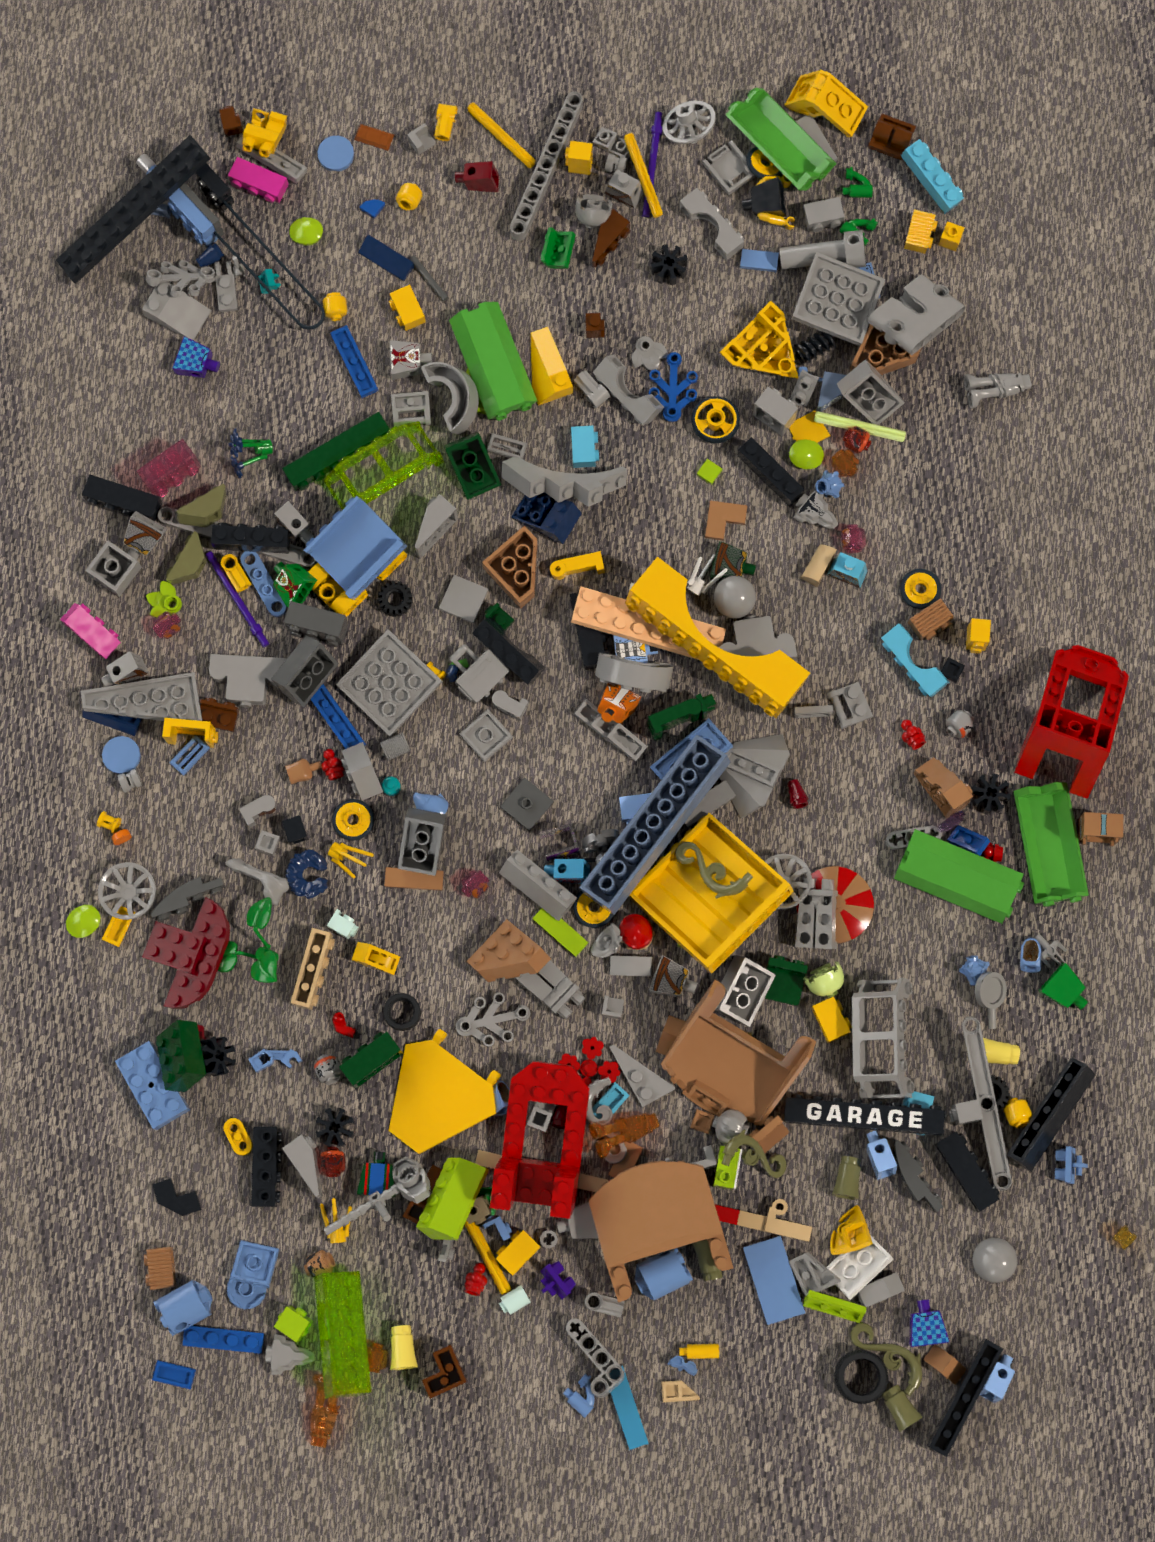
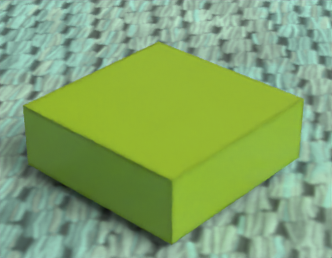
M707 459L697 472V476L713 485L723 469Z

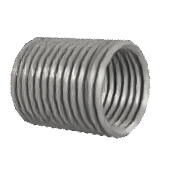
M403 733L380 742L388 761L410 752Z

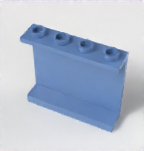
M358 496L350 498L345 504L346 507L342 511L336 512L332 517L333 520L328 525L325 524L319 530L320 534L316 538H311L306 543L307 547L304 549L346 591L345 594L353 600L407 547L395 532Z

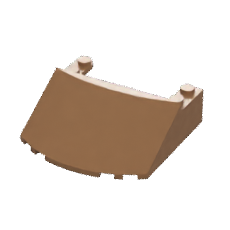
M714 980L700 1002L695 1006L661 1065L671 1076L670 1080L672 1083H676L683 1090L682 1093L699 1107L719 1117L724 1111L730 1109L738 1110L746 1116L748 1122L762 1126L810 1060L816 1041L810 1037L801 1036L796 1040L786 1056H783L713 1013L726 993L724 985Z
M666 1160L641 1164L617 1174V1177L608 1183H604L588 1200L618 1302L629 1299L632 1294V1287L624 1263L707 1239L715 1266L722 1271L733 1269L732 1260L702 1165L685 1163L684 1161L666 1162Z

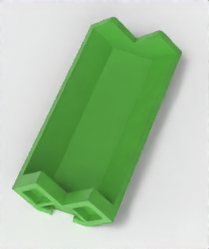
M763 88L752 89L745 101H735L729 106L726 116L798 190L807 191L812 187L813 181L816 179L821 181L837 164Z
M483 302L478 304L479 308L468 311V309L461 310L449 322L472 380L476 385L487 418L500 421L505 419L507 414L513 410L524 412L531 409L532 405L537 402V398L499 303Z
M1054 782L1041 787L1027 786L1014 790L1034 903L1043 904V907L1055 905L1054 902L1070 900V903L1082 901V897L1089 896L1067 782Z
M916 829L909 840L894 876V879L1001 924L1006 917H1010L1013 910L1011 905L1016 893H1020L1024 882H1021L1024 874Z

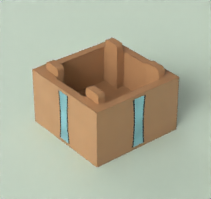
M1084 812L1078 818V841L1082 842V845H1086V842L1110 843V846L1113 847L1114 844H1117L1123 838L1124 814Z

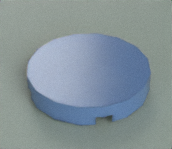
M338 135L330 136L319 145L318 159L327 170L342 171L353 162L354 149L350 141L345 137Z
M124 736L114 737L109 740L102 752L103 763L107 769L116 774H126L130 770L135 769L141 758L140 749L136 742Z
M230 1279L228 1281L227 1296L231 1303L238 1308H255L265 1298L266 1287Z

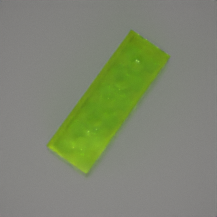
M360 1271L322 1273L314 1277L325 1399L364 1396L371 1393Z

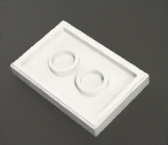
M872 1236V1245L853 1252L840 1254L827 1266L832 1273L840 1278L841 1282L835 1285L849 1300L893 1260V1257Z

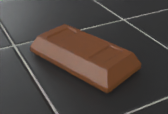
M360 124L354 140L388 151L394 134Z

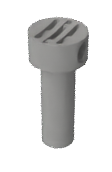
M863 230L844 232V240L780 247L782 270L811 266L816 252L838 261L846 262L848 265L856 268L866 267Z

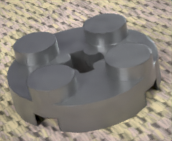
M606 829L601 831L602 834L595 835V833L586 836L582 839L584 852L591 853L599 850V853L608 851L620 835L618 830Z

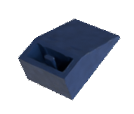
M544 492L532 498L524 495L511 518L555 542L564 544L582 512L573 502L568 500L557 502Z

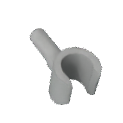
M234 256L232 258L234 262L232 267L234 277L237 278L239 274L245 276L243 265L239 264L237 257Z

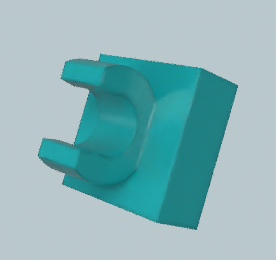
M265 269L258 276L271 291L281 286V283H275L274 280L278 279L279 275L273 274L272 269ZM260 284L261 293L267 294L268 292Z

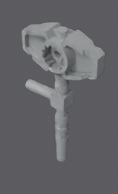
M408 1157L393 1164V1180L395 1184L390 1189L384 1190L381 1194L376 1191L368 1196L370 1201L363 1205L361 1204L357 1209L351 1210L347 1215L341 1216L340 1219L325 1227V1233L329 1235L342 1226L348 1225L349 1222L356 1220L360 1215L366 1214L372 1208L379 1211L384 1221H389L391 1216L385 1207L384 1201L389 1200L393 1195H397L400 1192L404 1198L416 1204L430 1196V1180L425 1170L422 1169L420 1163Z

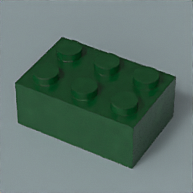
M176 1020L156 1037V1045L158 1047L165 1090L186 1092L206 1076L197 1022Z
M381 1031L373 1037L374 1041L369 1045L367 1043L363 1044L357 1049V1054L353 1057L349 1055L341 1061L342 1065L339 1068L356 1089L404 1054L387 1031L385 1033Z

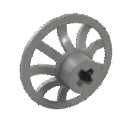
M703 101L684 102L667 114L663 121V132L667 139L677 144L696 142L704 138L713 129L716 122L715 111L711 105ZM695 105L704 106L701 110H695ZM707 110H709L711 113V115L707 117L701 116V114H704ZM676 111L677 118L669 119L671 115ZM698 120L710 121L708 127H705ZM667 124H676L673 129L667 130ZM693 124L703 131L698 136L695 135ZM686 127H688L691 135L689 139H683ZM680 128V133L677 138L671 136L672 134L676 133L677 130Z
M777 854L769 857L765 862L769 864L775 861L778 874L792 886L793 891H795L796 887L805 888V891L799 898L793 892L790 896L794 901L788 904L782 903L777 909H787L798 905L807 897L812 885V876L807 864L792 854ZM779 859H790L786 872H783ZM794 863H799L803 869L791 875ZM806 873L807 883L795 882L800 875Z
M131 862L116 864L109 868L102 876L98 886V898L103 909L109 915L121 920H131L142 916L150 909L156 896V885L150 872L143 866ZM129 867L127 881H124L118 869ZM134 868L144 873L135 882H133ZM115 874L120 883L119 886L106 881L109 875ZM148 877L151 888L139 889L141 882ZM104 886L117 891L114 894L103 897ZM151 893L147 904L139 898L140 894ZM112 899H119L113 910L105 903ZM136 901L143 909L133 914L132 903ZM126 903L128 915L117 914L119 908Z

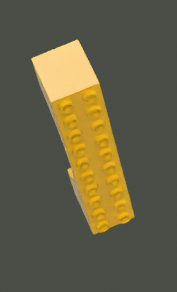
M656 557L629 590L625 601L627 607L632 612L640 614L642 619L648 624L652 623L662 635L669 636L675 645L686 649L691 657L703 662L704 667L708 670L716 672L721 680L728 681L738 693H743L749 697L748 699L751 703L762 707L767 715L777 719L803 686L810 672L781 650L762 656H741L724 651L712 644L700 633L690 617L686 603L688 579L659 557Z

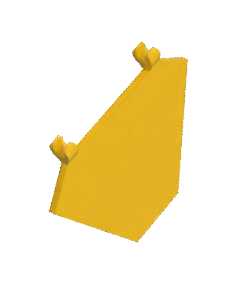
M441 1029L437 1030L432 1040L405 1044L389 1131L418 1154L497 1114L493 1086L501 1078V1074L493 1070L487 1080L483 1079L439 1045L447 1037V1033Z

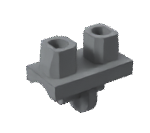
M802 369L790 400L798 406L803 405L807 407L819 377L811 375Z

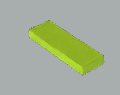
M543 908L532 918L575 957L589 943L562 918L559 921L556 920Z
M812 1290L808 1291L803 1301L804 1307L857 1323L861 1322L866 1313L865 1306Z

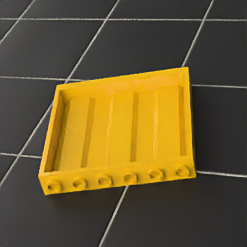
M708 813L698 820L697 825L693 829L685 833L684 838L679 843H675L671 847L670 852L666 856H662L656 865L647 871L629 897L712 974L794 891L792 886L711 813ZM684 842H693L700 849L706 868L715 862L722 864L726 869V876L722 880H716V873L712 875V879L718 884L731 885V881L736 882L739 878L742 879L747 872L753 878L747 884L748 887L736 895L715 898L718 893L713 892L704 883L695 851L688 849L684 854L687 858L694 857V862L681 864L675 855L677 847Z

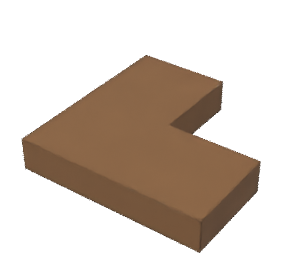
M710 501L705 538L724 541L726 523L745 525L747 505Z
M619 1135L617 1136L625 1144L627 1153L624 1160L613 1164L608 1174L613 1178L617 1177V1174L634 1167L643 1150L639 1145ZM605 1136L600 1149L603 1150L605 1145L611 1142L610 1153L613 1155L620 1153L619 1145Z

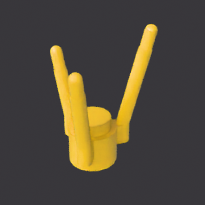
M334 842L328 851V856L332 857L331 861L341 867L353 879L356 876L339 860L343 861L346 857L363 867H366V863L347 854V850L370 857L374 856L373 853L347 846L344 843Z
M332 1198L333 1222L338 1220L335 1198ZM321 1203L320 1209L325 1227H327L329 1221L324 1205ZM352 1206L348 1207L347 1214L352 1210ZM350 1222L345 1226L344 1230L342 1226L327 1235V1238H330V1243L346 1242V1237H349Z

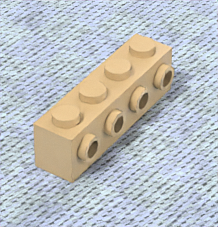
M312 928L291 999L293 1006L312 1010L313 1006L316 1007L319 995H316L318 987L321 988L324 982L322 973L324 969H327L330 960L327 957L328 952L333 949L335 939H332L333 935L330 932Z

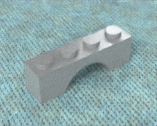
M696 188L680 200L679 208L691 221L704 219L716 227L718 237L715 241V249L727 261L744 247V238L740 232H736L732 228V224L727 218L724 219L721 216L718 207L708 201V196Z
M615 355L606 356L593 371L597 381L609 389V393L621 402L624 409L634 415V419L642 425L651 423L664 406L652 394L639 397L631 393L625 384V365Z

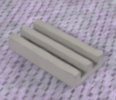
M492 433L487 452L507 458L518 456L523 459L528 443ZM497 439L522 447V450L493 441ZM492 446L499 447V448H502V449H506V450H509V451H512V452L519 453L520 456H519V455H516V454L509 453V452H505V451H502V450H499V449L492 448Z
M833 705L794 707L795 718L829 717L833 714Z

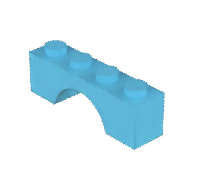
M898 623L881 638L884 641L882 643L884 648L896 655L894 660L899 666L902 667L904 665L908 670L906 673L913 682L916 680L920 684L918 688L924 696L929 695L932 697L950 683L937 667L922 669L913 663L909 652L913 638L902 624Z

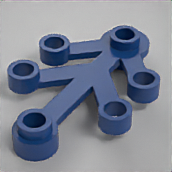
M672 352L667 356V364L670 367L669 385L660 377L661 374L658 370H652L649 374L650 380L655 382L669 396V403H667L660 396L658 388L653 387L649 390V394L653 391L658 393L654 397L664 406L663 417L669 422L678 421L681 417V410L697 398L696 390L689 389L686 392V396L676 404V397L698 380L697 373L690 371L687 373V378L677 386V371L682 362L681 355L677 352ZM677 357L678 360L672 361L671 358ZM652 374H657L658 377L652 378ZM694 375L696 378L691 380L689 376ZM694 393L695 396L691 398L688 394ZM674 410L676 413L671 415L669 411Z

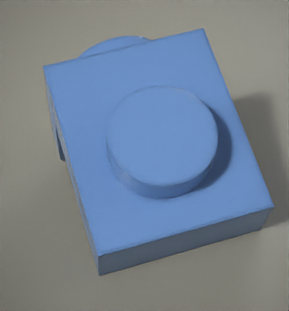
M492 1215L482 1225L486 1229L495 1224L503 1241L511 1238L510 1233H512L508 1222H503L501 1216L496 1218L495 1215Z

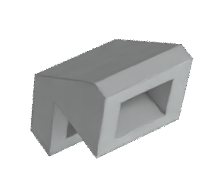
M895 1272L867 1284L857 1293L861 1305L868 1307L905 1291L898 1273Z

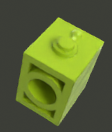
M289 1305L278 1315V1321L274 1327L293 1341L299 1342L308 1334V1328L313 1320L306 1316L307 1312L302 1308H294Z

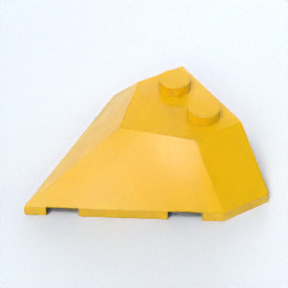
M772 301L719 352L732 366L795 379L799 378L795 367L789 332H787L785 315Z

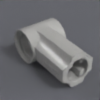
M586 370L578 374L574 379V383L586 395L587 401L592 402L595 409L610 398V394L605 387L598 384Z
M590 1293L585 1297L584 1304L588 1310L621 1318L625 1301L618 1302L616 1298L598 1293ZM591 1296H595L599 1300V1304L595 1308L590 1307L588 1304Z

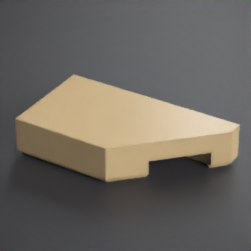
M681 1380L661 1382L663 1402L700 1400V1397Z

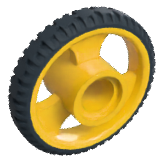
M711 396L701 400L695 406L691 422L693 430L699 438L706 442L718 444L726 442L736 434L740 424V415L738 409L730 400L720 396ZM711 404L713 408L708 411L706 419H698L700 411L705 406ZM726 406L731 411L733 424L725 422L723 407ZM718 417L721 421L714 423L711 421V418ZM708 427L712 431L722 430L724 435L711 436L703 431Z

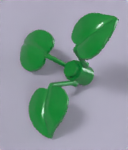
M270 897L254 903L248 910L246 917L248 926L253 927V931L264 944V947H259L256 955L237 951V943L228 941L218 968L219 972L226 973L232 970L236 965L237 955H243L258 960L251 967V976L254 980L262 983L277 982L276 970L279 955L270 949L271 945L265 941L258 929L265 928L269 922L272 908Z

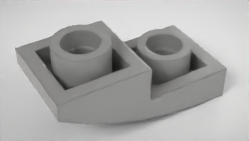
M601 127L593 140V144L614 154L618 158L625 157L628 160L630 153L625 140L618 137L616 132Z
M610 956V975L652 976V957Z

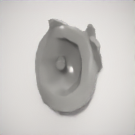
M614 923L606 927L596 938L591 947L593 956L604 958L617 953L619 950L618 947L621 946L620 943L623 937L620 936V930Z

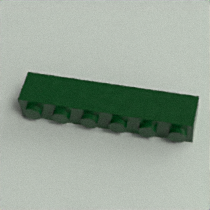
M378 411L283 467V472L295 492L298 490L303 491L314 480H322L326 473L330 471L335 472L342 467L343 463L347 461L352 462L357 459V455L360 453L371 451L375 444L379 442L382 444L388 441L389 436L392 435L391 430Z

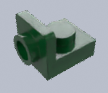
M498 603L494 606L490 605L485 611V619L488 617L494 619L504 629V632L515 621Z

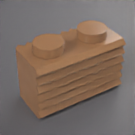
M940 598L911 617L908 624L921 641L925 638L929 640L936 635L935 631L938 629L944 630L952 624L951 621L954 616Z
M173 1247L146 1250L147 1254H144V1264L148 1266L149 1273L146 1274V1285L150 1286V1290L177 1287Z

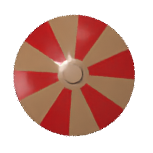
M839 866L825 867L812 873V879H816V890H821L822 879L834 880L835 890L838 891V896H836L837 944L851 941L862 934L869 925L874 911L873 895L866 881L856 872ZM799 904L796 905L797 915H798Z

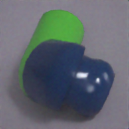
M466 658L458 660L464 668L469 667ZM452 662L445 673L449 682L456 681V674L460 669Z

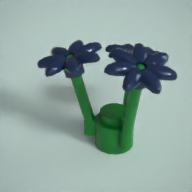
M235 428L230 436L231 442L228 443V446L232 447L230 454L235 456V458L233 456L230 457L234 473L241 479V476H243L241 469L261 459H267V455L273 453V446L270 439H242V437H238L237 429ZM243 447H254L255 453L260 455L243 463H237L236 459L238 458V452L241 453Z

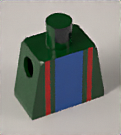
M374 1152L373 1163H364L357 1195L370 1196L376 1191L381 1194L384 1190L390 1189L395 1184L393 1180V1165L385 1164L386 1152Z

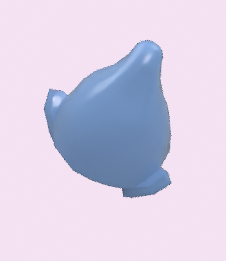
M417 792L413 794L416 809L442 814L447 812L449 804L441 793L438 796Z

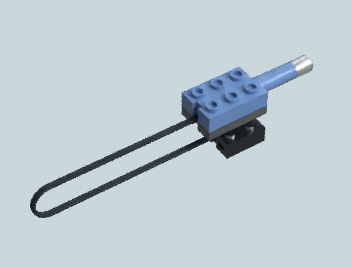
M147 154L141 155L136 161V164L146 175L157 166ZM205 163L195 173L197 177L196 182L200 186L199 190L204 196L209 195L210 201L216 209L220 207L223 212L226 209L231 211L318 305L322 311L321 320L313 326H306L296 319L221 237L224 235L219 219L186 183L168 198L169 202L167 204L172 209L171 213L176 219L180 218L184 222L182 224L185 229L195 234L194 238L200 245L204 243L208 248L210 244L219 239L300 327L307 330L319 327L325 318L322 305L230 207L235 203L231 196L230 188Z

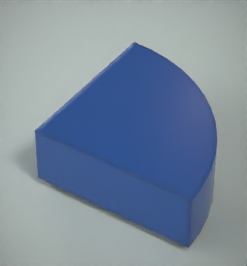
M376 199L368 200L359 208L375 219L385 206V202Z

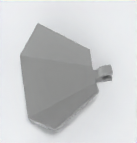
M783 734L738 741L733 744V748L725 753L731 763L719 778L721 782L726 780L735 793L736 797L731 801L740 818H744L765 806L790 756Z

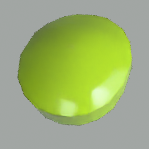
M308 217L295 220L289 229L291 239L304 246L316 244L321 240L323 234L322 224L318 220Z
M804 439L798 440L790 447L789 457L796 467L810 470L821 465L824 459V452L822 447L815 441Z
M91 905L77 907L67 917V931L75 938L91 935L99 926L100 914Z

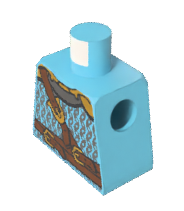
M839 553L833 559L827 575L861 588L867 574V567L864 561L844 553Z

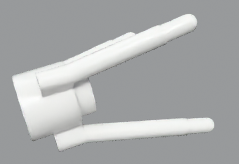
M715 554L712 555L698 577L696 574L702 561V557H699L691 578L687 582L689 584L687 588L698 596L701 593L705 594L727 572V568L723 569L704 586L706 582L702 579L713 563Z

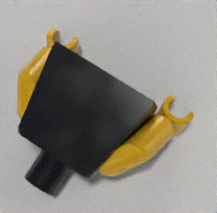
M785 175L782 178L780 176H765L756 186L750 189L751 198L742 200L744 211L752 210L757 218L778 226L784 225L787 230L793 229L795 226L789 225L788 221L794 222V217L784 219L786 217L784 188H788L791 185V181H785V179H788Z

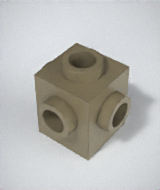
M486 1195L476 1198L466 1220L469 1224L475 1222V1225L486 1221L485 1217L491 1214L490 1204Z

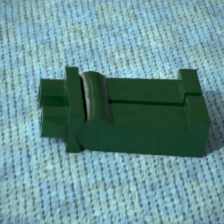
M700 693L695 695V698L648 716L647 725L654 741L662 738L663 731L687 721L695 722L699 718L701 720L707 718L708 712L715 710L716 702L712 694L702 697Z

